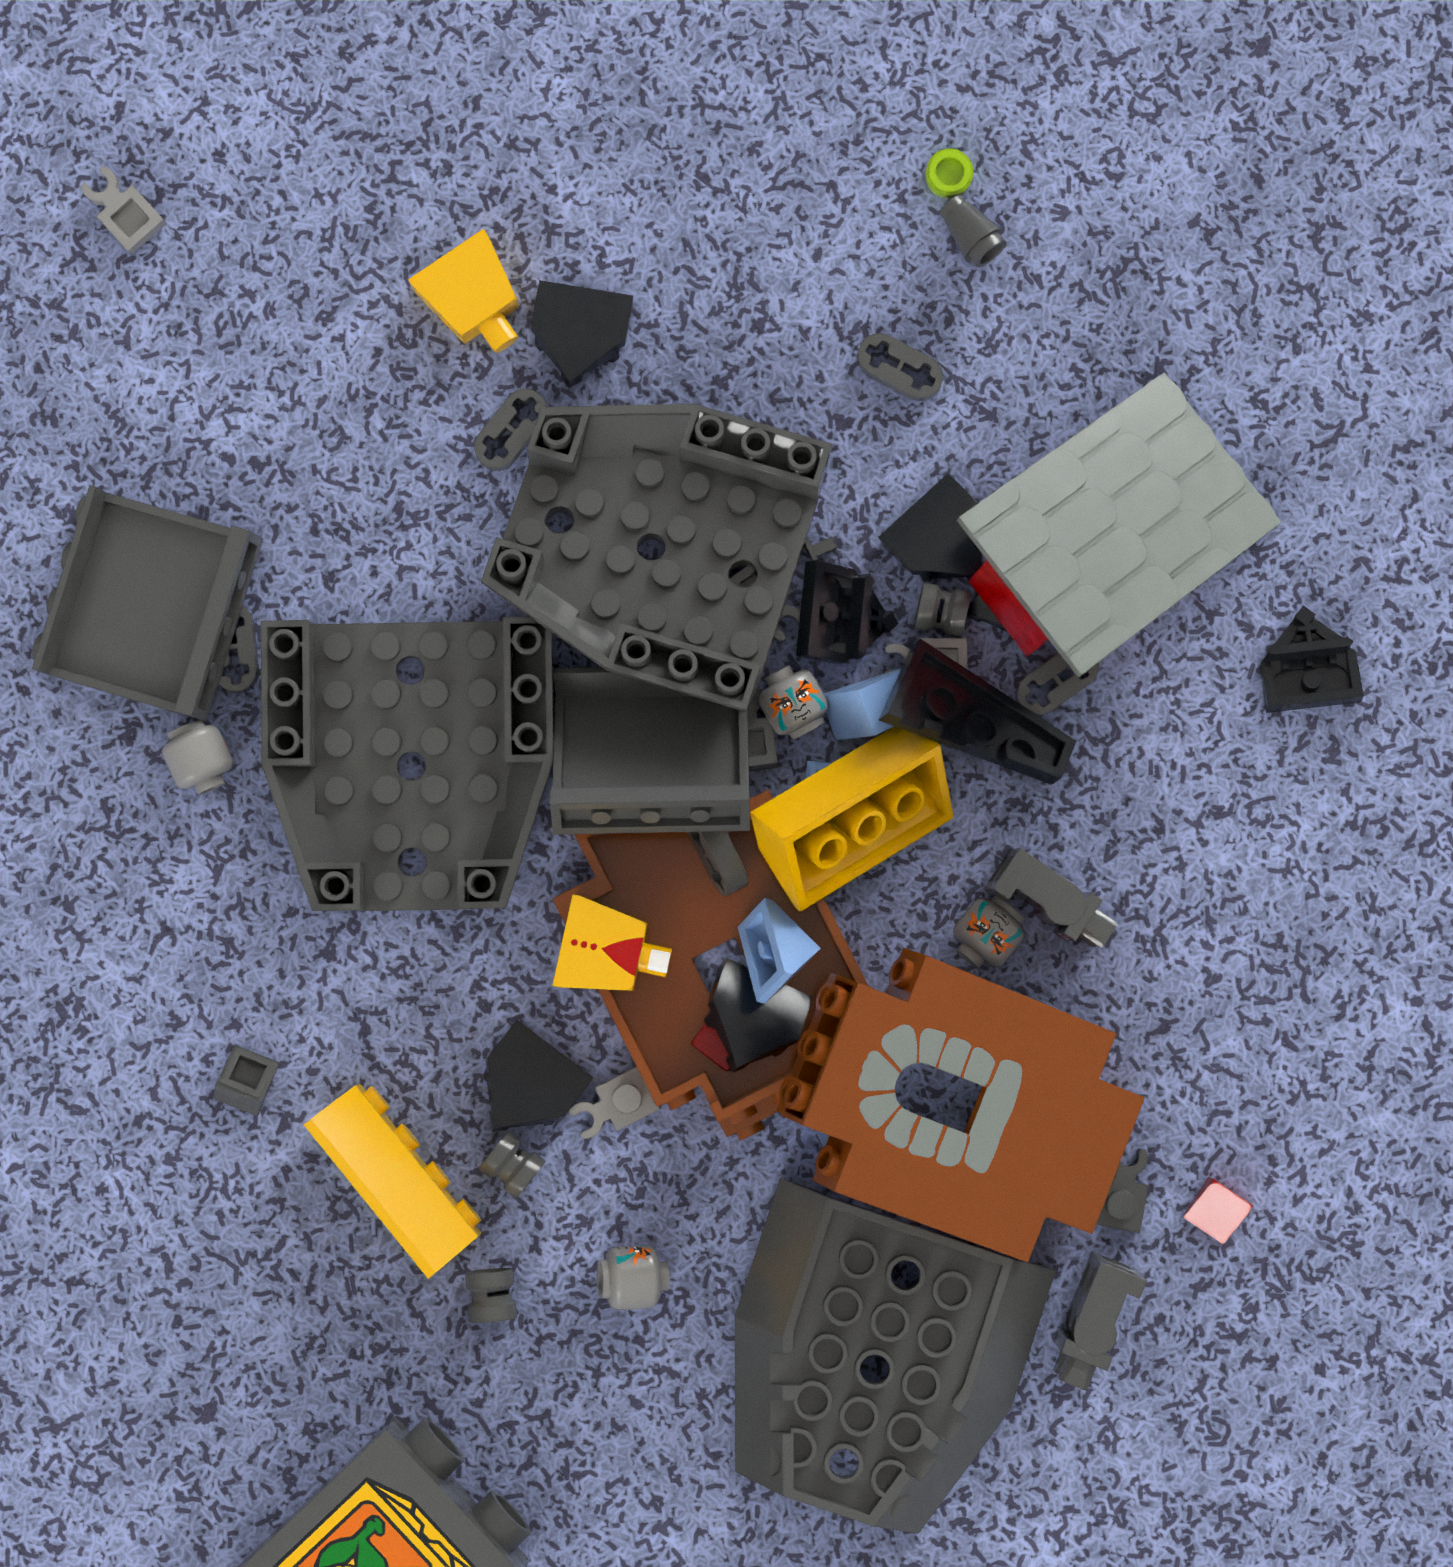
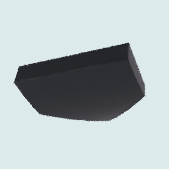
M539 281L531 321V331L535 335V346L539 351H544L561 372V378L569 388L581 382L584 374L606 361L613 363L619 359V349L624 347L626 343L633 307V295Z
M949 473L878 537L881 544L912 575H920L923 582H931L933 578L966 577L969 581L983 565L982 553L956 521L962 514L978 504V502Z
M819 560L805 562L796 656L833 664H844L849 659L862 658L866 654V649L883 633L890 632L899 624L892 611L885 612L872 589L874 580L870 573L858 575L855 569Z
M1304 605L1274 645L1272 644L1268 649L1265 658L1260 663L1266 713L1359 703L1364 697L1356 651L1351 648L1353 640L1347 636L1341 637L1317 620L1315 618L1316 614Z
M726 958L718 967L708 1003L711 1012L705 1017L704 1022L707 1027L716 1030L729 1054L726 1061L732 1072L744 1069L748 1064L768 1056H779L790 1045L795 1044L801 1036L812 996L785 985L765 1004L757 1002L748 967Z
M516 1020L486 1059L484 1079L487 1081L492 1113L490 1116L492 1132L505 1131L511 1127L544 1124V1126L553 1125L555 1120H562L593 1080V1077L520 1021Z

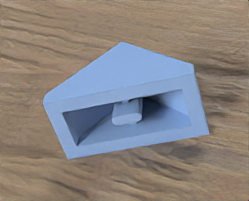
M901 669L824 693L829 704L826 714L836 741L875 736L894 727L879 721V718Z
M764 898L738 926L756 1001L763 1004L785 986L821 949L773 900Z

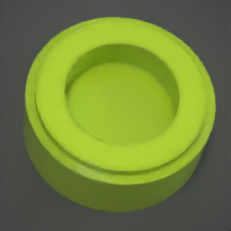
M948 148L940 150L930 158L925 172L926 183L929 189L939 197L951 199L957 195H962L971 185L974 174L973 165L968 156L957 149Z

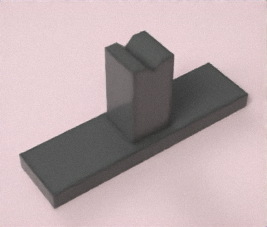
M833 536L812 546L808 538H806L804 548L810 561L818 560L817 557L837 548V545L833 543Z

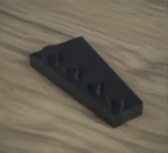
M922 639L911 646L879 718V721L1051 785L1062 778L1076 744V740Z

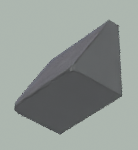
M235 1045L215 1084L214 1099L258 1116L279 1062Z

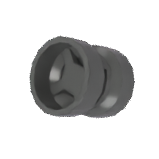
M923 582L914 629L929 631L937 628L942 629L947 636L961 638L966 622L971 591L955 589L952 592L942 591L937 584ZM941 598L944 599L941 609L940 620L938 621L936 620Z
M508 1131L478 1169L489 1178L500 1177L504 1183L505 1191L517 1199L546 1161L535 1152L528 1153L525 1150L522 1151L520 1149V1140Z
M513 1268L482 1269L465 1273L466 1288L472 1293V1303L468 1306L469 1322L486 1323L517 1318L516 1302L511 1299L510 1288L514 1284Z

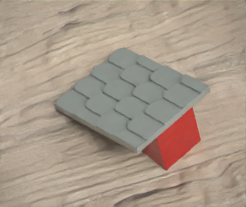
M1165 372L1113 407L1058 448L1048 453L1021 474L1008 481L956 520L987 559L968 581L1026 657L1047 641H1050L1078 678L1282 523L1275 515L1270 503L1257 492L1245 476L1241 466L1229 456L1215 438L1210 426L1200 419L1186 401L1181 389L1168 378Z

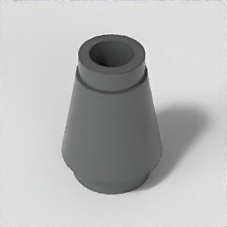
M962 195L953 197L941 208L939 214L944 219L965 261H972L976 267H982L995 259L1005 248L1006 241L1002 237L1003 230L971 203L966 201Z

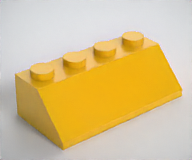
M895 726L750 812L758 848L790 901L800 912L954 818L940 744Z
M357 1084L312 1117L304 1126L429 1279L481 1234V1231L476 1227L481 1222V1218L464 1198L457 1203L450 1195L446 1187L451 1182L434 1161L426 1165L415 1151L420 1146V1143L403 1123L396 1128L385 1114L390 1107L382 1095L373 1086L365 1090L361 1084Z

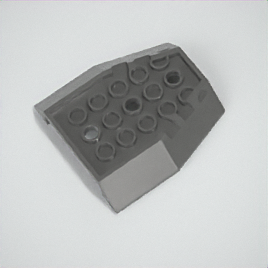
M697 404L541 407L527 447L529 460L527 471L503 539L496 537L481 583L607 671L746 712L761 681L813 520L832 444ZM556 513H566L574 520L571 529L565 533H554L548 529L546 524L548 519ZM650 539L657 540L664 545L665 552L656 560H646L637 552L641 543ZM750 566L754 569L757 578L751 586L741 588L732 584L729 579L730 573L737 567Z
M503 617V621L352 624H313L310 620L261 621L262 768L312 911L466 910L507 907L553 765L551 631L531 617ZM407 658H417L424 665V676L416 684H405L398 677V667ZM408 753H418L425 760V772L416 780H406L399 772V762ZM411 848L420 849L425 854L427 860L424 871L417 876H408L400 868L401 855Z
M780 1178L735 1313V1472L793 1500L874 1527L919 1534L1011 1410L1056 1270L1031 1261L1025 1262L1011 1256H1006L829 1197L824 1192ZM911 1261L918 1266L919 1278L912 1287L900 1288L892 1282L891 1272L898 1262ZM870 1355L884 1357L889 1365L887 1375L877 1382L866 1380L860 1373L862 1361ZM840 1449H848L854 1452L858 1458V1465L855 1471L846 1476L837 1475L829 1466L831 1456Z

